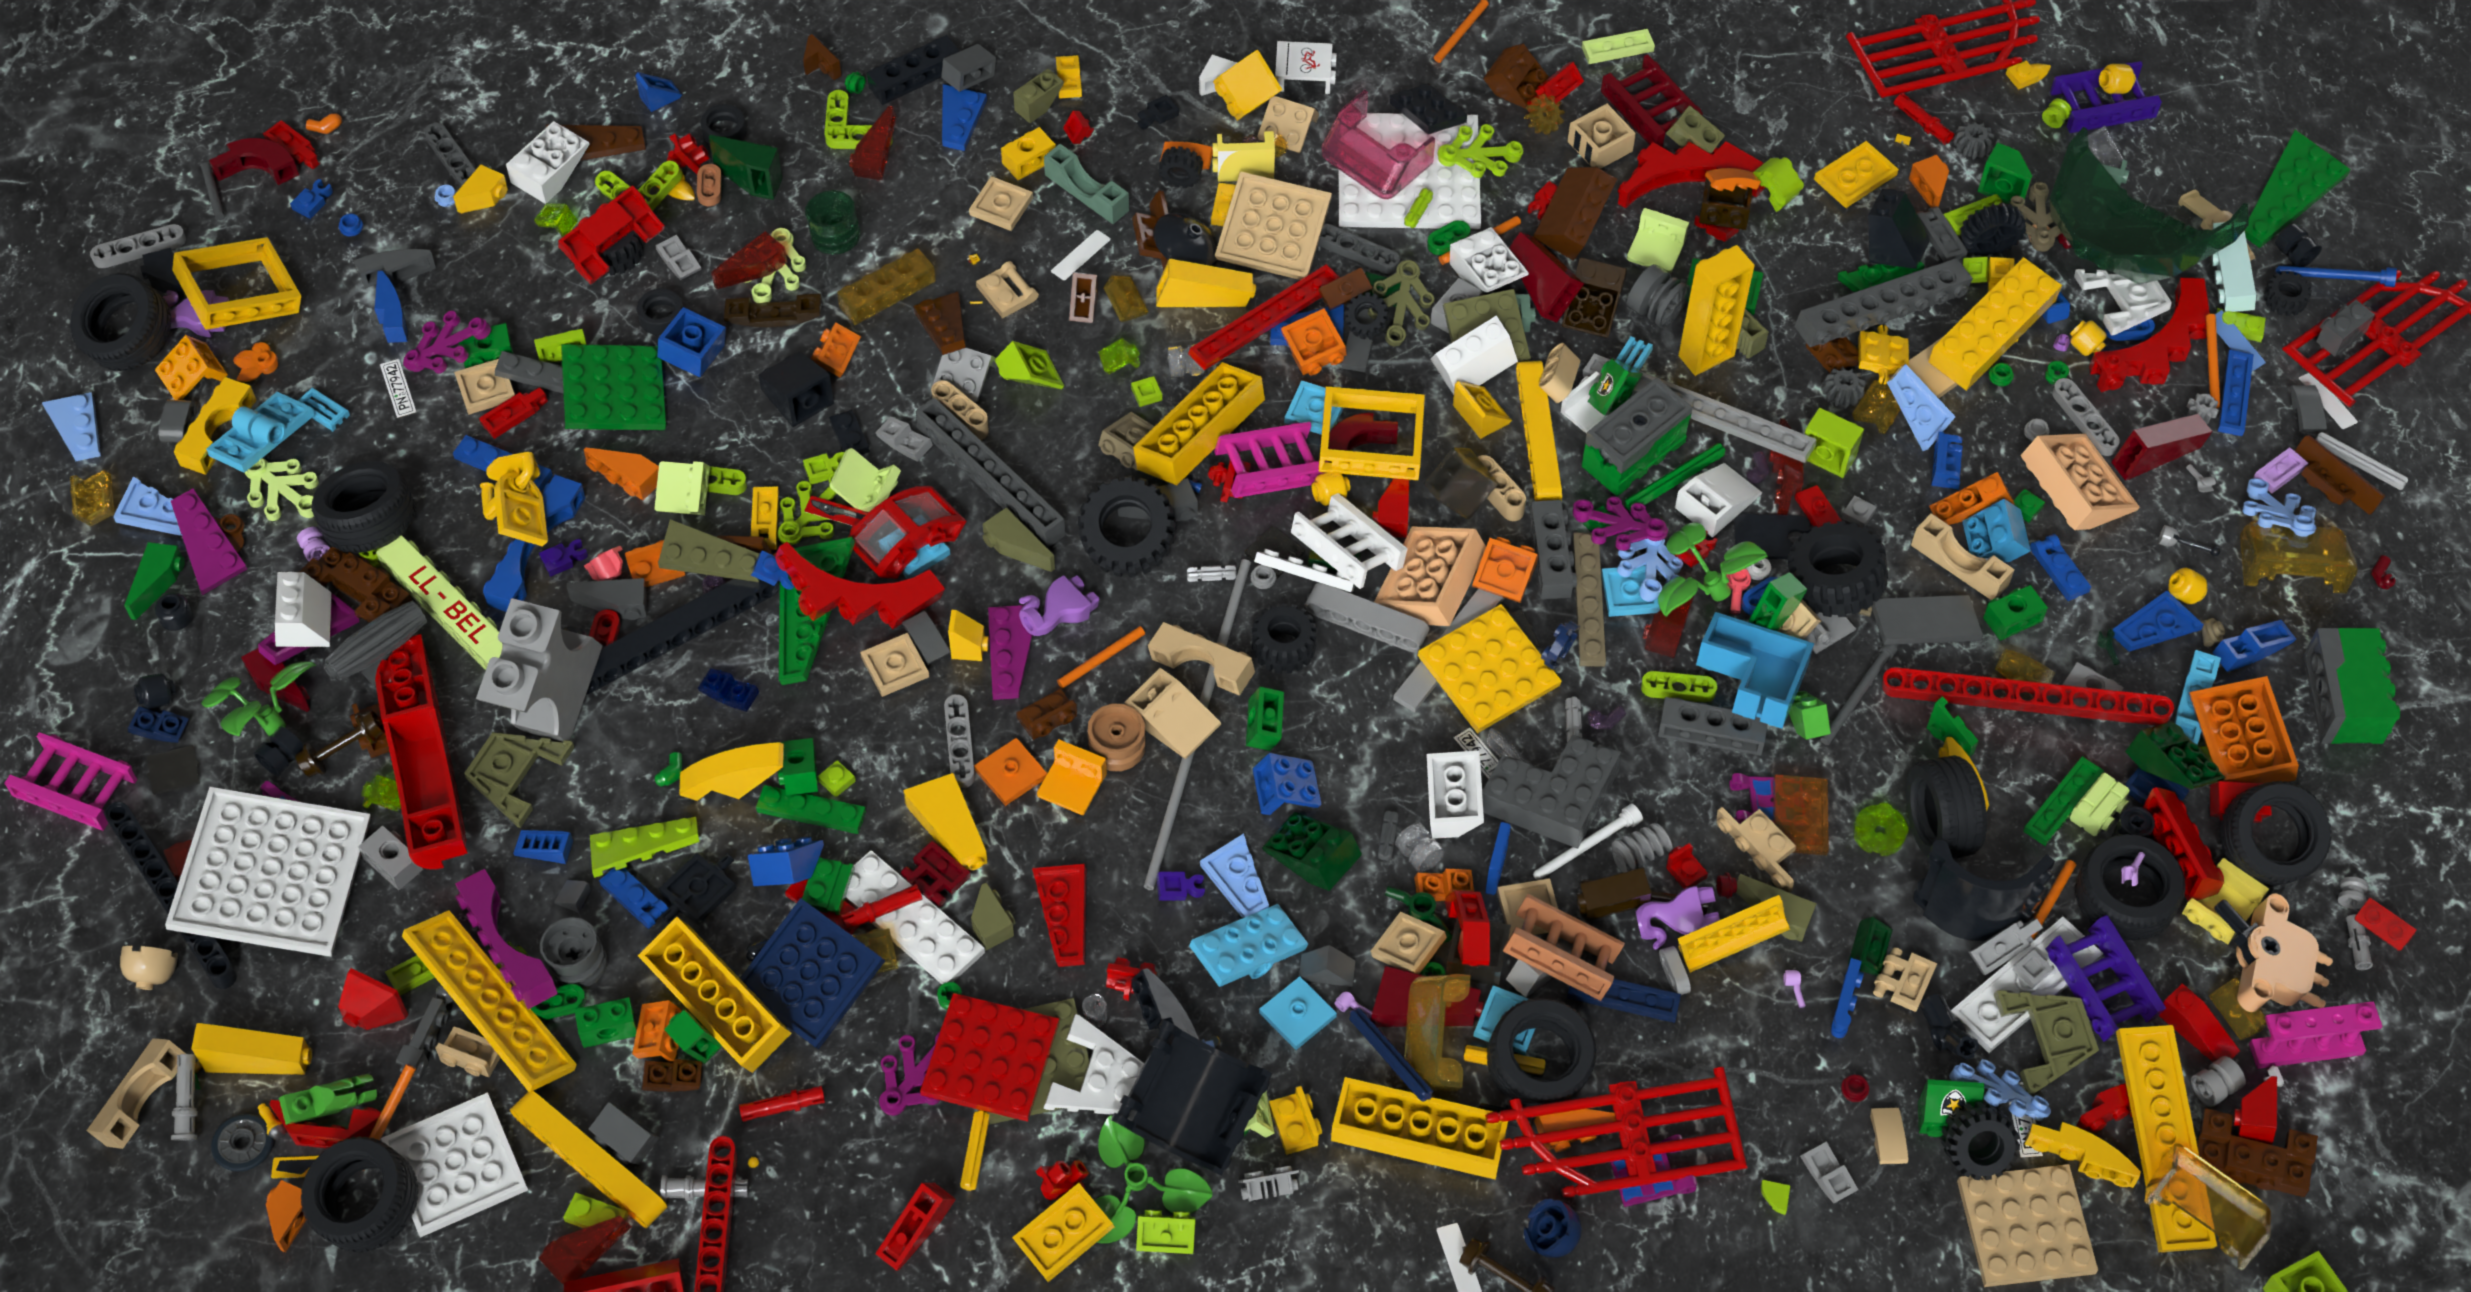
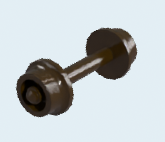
M373 710L363 714L358 712L355 714V719L359 727L317 752L310 744L303 745V750L295 755L299 769L309 778L318 773L323 775L326 773L323 760L359 738L365 736L372 744L377 743V738L385 733L381 718Z
M1474 1237L1468 1245L1462 1247L1463 1254L1459 1263L1468 1269L1470 1275H1473L1481 1265L1523 1292H1555L1556 1288L1547 1282L1546 1276L1542 1275L1537 1283L1533 1285L1488 1257L1486 1254L1491 1246V1242L1488 1240L1482 1242Z

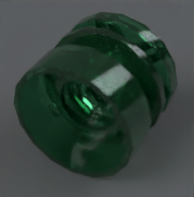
M830 190L816 194L808 201L805 207V215L811 241L817 250L825 254L835 255L845 253L857 245L861 237L855 204L851 196L841 191Z

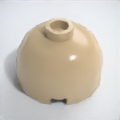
M133 946L122 947L120 956L122 974L127 980L135 982L136 988L153 990V985L163 984L173 975L177 965L178 953L172 954L170 950L141 946L139 951H132Z

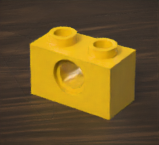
M1038 127L1001 148L1002 164L1017 180H1020L1044 167V156L1054 149L1056 144Z

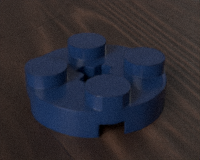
M1569 621L1558 626L1553 635L1556 638L1552 646L1548 645L1541 655V659L1545 661L1544 665L1552 670L1559 666L1556 660L1558 657L1564 659L1578 635L1574 631L1580 630L1578 624Z

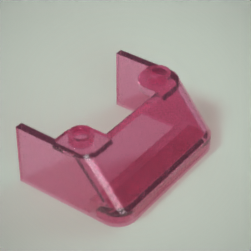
M1363 90L1339 111L1322 143L1321 154L1325 160L1377 197L1391 199L1433 164L1435 138L1431 136L1417 149L1406 143L1397 144L1390 150L1356 127L1367 117L1368 91Z

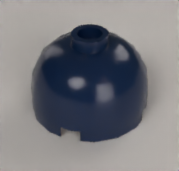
M1545 1199L1537 1203L1529 1212L1527 1218L1531 1220L1528 1228L1524 1226V1237L1526 1244L1531 1250L1545 1257L1559 1258L1571 1253L1578 1245L1582 1226L1579 1216L1572 1207L1559 1200Z

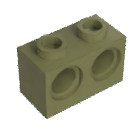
M1690 105L1666 132L1682 148L1690 141L1710 154L1725 136L1716 126L1712 125Z

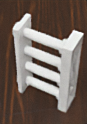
M1339 493L1331 496L1328 512L1309 520L1299 511L1294 515L1291 533L1359 589L1364 587L1367 571L1376 566L1386 563L1395 571L1403 568L1408 548ZM1331 521H1334L1341 527L1328 534L1318 528ZM1348 535L1358 540V542L1346 548H1343L1336 542ZM1367 548L1376 555L1363 562H1360L1353 556Z

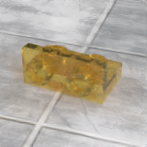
M1874 380L1852 415L1855 421L1875 423L1879 433L1885 434L1901 409L1888 384L1884 385L1883 382L1880 384L1879 381Z

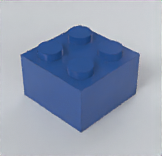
M683 307L658 338L657 357L695 376L701 377L725 346L726 327Z

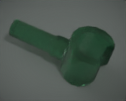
M2108 629L2107 637H2104L2102 632L2099 631L2097 644L2108 651L2114 665L2120 664L2113 646L2114 631Z

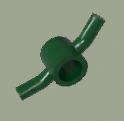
M1387 887L1385 896L1406 904L1409 907L1408 915L1445 931L1447 938L1444 943L1452 940L1453 936L1446 924L1435 914L1436 902L1432 895L1420 892L1412 896L1397 888ZM1416 909H1425L1427 912H1419Z

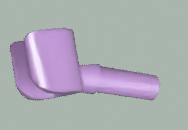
M2143 852L2138 853L2131 865L2124 866L2121 869L2122 884L2126 880H2132V886L2138 884V868L2145 857Z
M1786 970L1783 975L1784 986H1793L1799 1008H1803L1806 1005L1800 987L1801 974L1797 970Z
M1349 992L1341 993L1334 1002L1335 1006L1342 1012H1345L1349 1007L1354 1010L1360 1008L1369 1018L1372 1016V1011L1358 1004Z

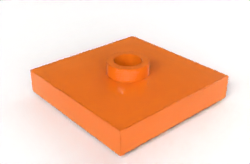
M1017 738L974 765V770L1005 806L1043 782L1047 775V772Z

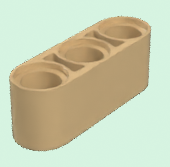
M1564 343L1558 344L1549 353L1539 382V386L1555 403L1563 401L1570 394L1580 364V359Z
M942 380L934 383L931 389L932 399L935 397L980 440L985 439L989 433L987 413L950 382Z
M1487 455L1478 456L1473 462L1472 482L1505 519L1509 521L1520 520L1525 512L1526 495L1493 458Z

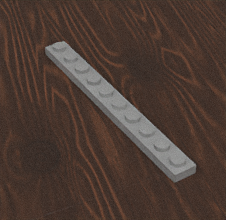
M1594 353L1583 369V377H1590L1597 371L1600 373L1601 378L1602 367L1610 359ZM1641 372L1643 375L1635 387L1632 396L1656 377ZM1658 378L1693 407L1691 419L1804 463L1816 446L1815 438Z

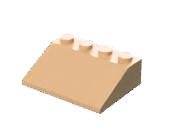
M2086 434L2040 435L2020 455L2026 463L2028 470L2035 475L2041 488L2048 493L2053 500L2054 506L2061 511L2066 518L2067 524L2074 530L2092 529L2135 512L2140 508Z
M1412 526L1403 543L1408 548L1403 568L1397 571L1392 568L1390 569L1374 602L1418 618L1427 623V625L1450 626L1480 565L1486 546L1476 529Z

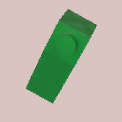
M148 542L124 604L132 620H137L177 581L179 572L183 571L185 566V558L182 556L178 546Z
M1790 572L1770 581L1748 622L1778 631L1799 606L1807 588Z

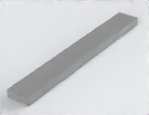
M1478 589L1440 638L1497 607L1505 598ZM1422 661L1397 690L1393 698L1394 701L1414 713L1438 684Z

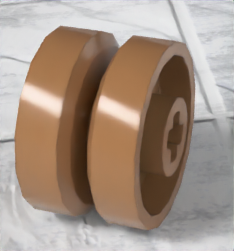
M1109 704L1093 713L1088 722L1089 752L1106 758V768L1109 771H1124L1134 767L1145 754V723L1141 714L1125 704Z

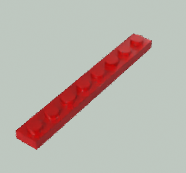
M1327 264L1192 346L1189 349L1188 355L1203 370H1206L1322 298L1318 291L1319 288L1340 277Z

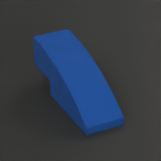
M378 271L375 312L379 324H383V330L388 343L407 342V325L397 292L385 273Z
M2278 620L2247 628L2239 636L2224 639L2212 653L2214 656L2221 657L2220 664L2229 672L2257 662L2292 644L2296 638L2284 622Z

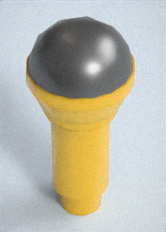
M260 1104L258 1110L260 1116L267 1123V1134L274 1140L281 1139L285 1136L286 1129L276 1119L269 1107L265 1104Z

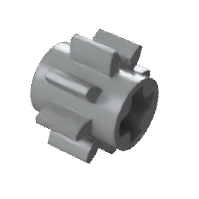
M2197 393L2195 399H2189L2186 406L2189 408L2187 416L2199 414L2206 424H2209L2210 419L2216 418L2219 410L2216 409L2218 401H2215L2210 394Z

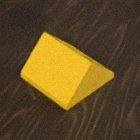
M1461 381L1455 384L1453 406L1480 439L1508 425L1512 421L1485 387Z

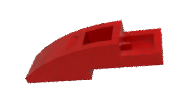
M2126 1083L2099 1093L2092 1104L2094 1109L2081 1115L2076 1127L2087 1132L2097 1133L2112 1119L2119 1121L2128 1114L2132 1117Z

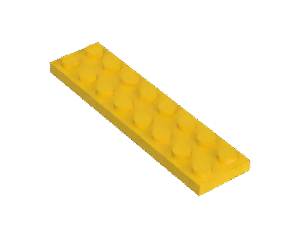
M450 910L404 929L403 939L529 1093L575 1071L577 1065L531 1008L527 1009L522 1000L517 1002L510 989L512 985L504 981L499 969Z
M2173 1025L2120 1028L2116 1031L2158 1252L2215 1248L2217 1243Z

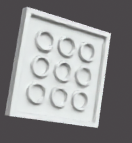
M488 1092L381 1138L382 1142L393 1148L409 1162L417 1177L418 1200L412 1219L420 1238L528 1191Z

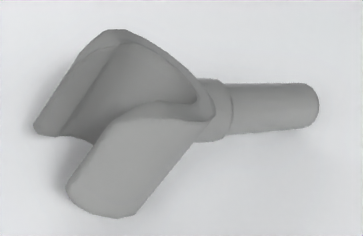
M2191 464L2186 467L2197 480L2199 492L2214 491L2212 485H2215L2216 481L2213 476L2203 477Z

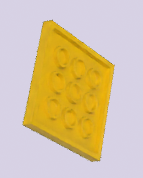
M1502 604L1420 649L1417 655L1477 734L1559 687L1562 682L1554 670L1544 665L1545 661L1541 659L1539 651Z

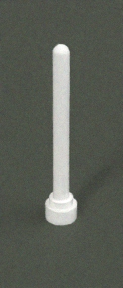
M1629 804L1622 809L1619 818L1584 839L1578 849L1571 847L1535 870L1533 877L1536 880H1541L1621 828L1638 825L1643 821L1641 812L1634 804Z

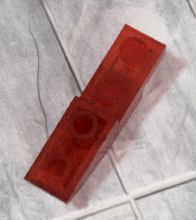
M1780 418L1779 425L1791 429L1787 421ZM1770 450L1769 462L1773 463L1772 473H1778L1776 484H1781L1780 489H1776L1774 504H1778L1777 514L1788 515L1791 496H1795L1802 489L1803 462Z

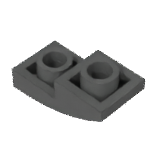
M2292 385L2290 387L2292 408L2297 410L2299 432H2320L2326 430L2325 412L2316 385Z
M925 611L902 622L927 666L950 654L948 646Z

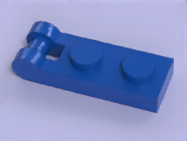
M2056 534L2046 536L2043 541L2037 540L2030 544L2032 553L2067 601L2089 593L2091 589L2090 584L2062 548ZM2049 549L2052 554L2048 555L2046 550Z
M614 867L599 880L600 885L648 929L655 925V920L668 909L662 900L654 896L625 868L616 870ZM650 906L652 907V909L648 913L644 912Z
M1851 958L1846 971L1831 1025V1034L1836 1038H1843L1847 1034L1851 1023V1016L1848 1014V1010L1854 1011L1858 997L1853 995L1855 987L1860 988L1864 975L1863 972L1859 971L1862 961Z

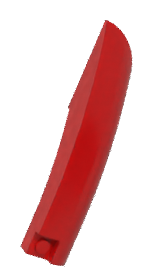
M419 634L411 637L402 646L394 650L386 660H381L376 671L375 682L381 720L386 734L399 794L410 859L417 866L425 869L444 868L443 860L468 854L467 838L440 707L423 638Z

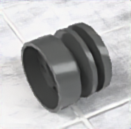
M1653 264L1635 282L1628 296L1627 306L1639 315L1648 313V320L1655 322L1656 326L1664 329L1680 314L1688 300L1691 289L1688 284L1680 282V279L1676 277L1670 279L1669 272Z
M564 918L551 924L543 933L540 941V953L558 984L561 986L576 984L583 989L596 983L604 974L607 966V954L590 923L581 918Z

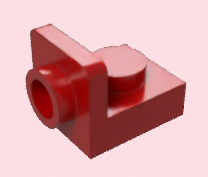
M1690 843L1683 847H1675L1668 855L1669 858L1666 869L1683 889L1699 884L1707 879L1708 872L1692 855L1693 846Z

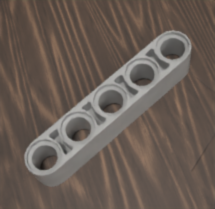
M1323 583L1315 584L1304 605L1306 611L1311 615L1409 652H1418L1430 630L1427 623L1418 618Z

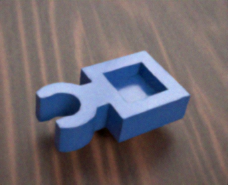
M316 180L311 191L305 188L290 203L292 210L311 219L326 204L324 198L329 197L333 193L332 186L328 184L325 188L321 189L323 187L322 180Z
M761 551L751 576L773 586L780 581L784 588L792 590L794 585L788 579L789 574L779 568L775 556Z

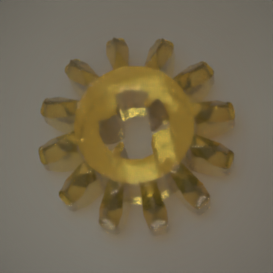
M1542 94L1539 98L1531 99L1532 105H1527L1525 108L1530 114L1525 115L1524 118L1531 120L1528 127L1535 126V133L1543 131L1545 135L1550 134L1551 131L1554 132L1559 129L1558 124L1564 122L1560 115L1564 114L1565 111L1559 110L1562 102L1554 103L1555 96L1547 98L1545 94Z

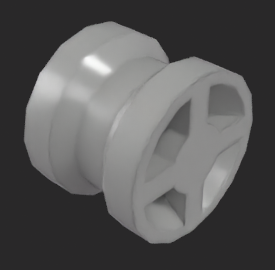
M2358 877L2343 878L2340 882L2342 892L2338 895V903L2350 909L2362 908L2366 903V896L2364 894L2368 891V883Z

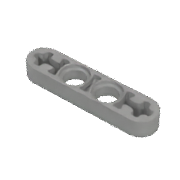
M176 224L167 225L99 244L92 248L90 256L96 267L108 268L143 258V254L167 248H179L185 243L186 236L181 226ZM148 240H156L152 246L144 245ZM124 247H133L132 250H130L127 253L120 252L121 249Z
M2068 378L2057 380L2052 390V395L2082 434L2088 436L2101 455L2111 456L2115 454L2120 443L2118 435L2072 380ZM2075 404L2081 405L2085 411H2075L2072 406ZM2094 422L2099 426V429H2091L2086 423Z
M955 694L949 696L944 704L950 773H954L959 788H967L975 780L968 703L964 696ZM956 704L959 705L960 717H955L953 708ZM957 725L966 728L965 732L959 735L952 733L951 730ZM957 748H965L968 751L963 757H957L953 754ZM959 766H965L966 778H960Z

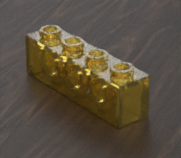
M917 248L912 252L904 254L892 263L885 264L879 270L865 275L853 284L843 287L837 292L839 307L850 321L857 325L936 282L934 266Z

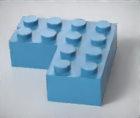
M1715 612L1701 642L1696 665L1742 680L1737 691L1732 713L1753 720L1758 717L1760 722L1783 729L1808 668L1814 643Z

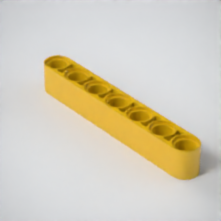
M1542 361L1517 362L1516 376L1535 501L1561 500L1562 502V487L1548 395L1539 386L1544 370Z
M527 1092L510 1108L511 1114L524 1127L617 1206L626 1210L628 1215L642 1227L648 1228L667 1209L665 1202L655 1192L536 1092Z

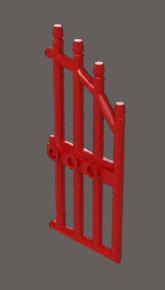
M2002 0V5L1938 19L1936 14L1923 15L1921 18L1915 19L1916 25L1857 38L1853 32H1850L1846 35V39L1881 98L2006 69L2021 63V57L2009 59L2008 56L2015 47L2035 43L2038 37L2035 34L2018 37L2019 28L2037 24L2040 22V18L2037 15H2033L2028 18L2018 19L2016 10L2034 6L2036 0H2019L2014 2L2012 0ZM2007 13L2009 19L2007 22L1948 35L1943 28ZM2009 31L2008 40L1959 52L1954 46V43ZM1921 33L1926 40L1867 55L1862 46ZM1931 49L1935 55L1934 58L1876 71L1872 65L1873 62ZM2001 51L1992 63L1968 68L1963 61ZM1940 65L1945 74L1887 88L1881 80Z
M2397 270L2396 280L2402 275L2400 270ZM2438 271L2429 273L2418 282H2396L2395 287H2384V284H2380V281H2378L2346 303V305H2350L2355 300L2363 304L2381 291L2402 293L2373 312L2375 316L2365 333L2372 342L2326 374L2315 365L2331 353L2322 348L2307 359L2297 350L2320 334L2322 330L2320 326L2325 319L2287 344L2282 350L2350 408L2356 402L2351 396L2396 364H2400L2404 368L2411 365L2422 355L2418 351L2420 347L2468 313L2471 315V300L2468 302L2456 295L2468 285L2466 279H2461L2446 290L2430 286L2432 282L2440 277ZM2417 293L2435 297L2393 327L2388 326L2381 320ZM2446 301L2459 307V309L2411 343L2399 335ZM2336 310L2334 313H2332V314L2329 315L2328 317L2333 318V317L2336 315V313L2338 312V310ZM2379 348L2391 356L2344 390L2333 381Z
M1724 1067L1714 1068L1715 1077L1643 1089L1637 1088L1636 1081L1620 1082L1608 1085L1610 1094L1523 1107L1520 1099H1513L1509 1101L1512 1109L1503 1110L1499 1113L1497 1111L1485 1115L1487 1123L1516 1120L1522 1131L1523 1136L1514 1137V1139L1506 1138L1499 1141L1500 1149L1509 1150L1514 1147L1530 1146L1543 1160L1542 1162H1536V1164L1529 1163L1523 1165V1175L1555 1171L1578 1184L1562 1188L1563 1197H1575V1195L1581 1196L1679 1180L1690 1175L1698 1177L1748 1168ZM1714 1088L1718 1089L1720 1105L1645 1117L1643 1115L1640 1100ZM1612 1105L1616 1121L1535 1134L1527 1118ZM1724 1115L1728 1132L1650 1144L1647 1127ZM1619 1132L1622 1149L1557 1159L1543 1144ZM1725 1143L1731 1144L1734 1157L1732 1160L1656 1172L1653 1155ZM1625 1160L1628 1176L1594 1181L1573 1168Z

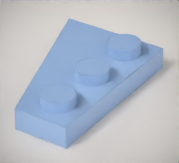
M1905 364L1896 371L1887 384L1922 451H1925L1935 442L1939 431L1943 432L1955 416Z
M92 392L42 402L75 461L101 456L95 400Z
M133 477L113 516L116 523L182 536L171 504L173 499L166 498L159 494L158 490L151 486H145L140 480Z
M1244 833L1200 860L1201 868L1242 918L1269 907L1261 881L1257 876L1252 856L1246 845Z

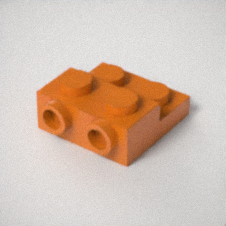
M1325 308L1281 328V333L1292 351V356L1302 375L1308 373L1311 376L1316 375L1322 370L1323 366L1329 363L1337 365L1347 355L1346 346Z
M1497 537L1496 540L1489 538L1472 586L1521 603L1528 582H1530L1536 567L1538 554L1534 553L1535 550L1525 545H1521L1520 548L1510 545L1511 542L1501 537Z

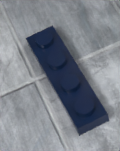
M1614 979L1601 1001L1572 986L1569 987L1567 998L1675 1023L1681 994Z

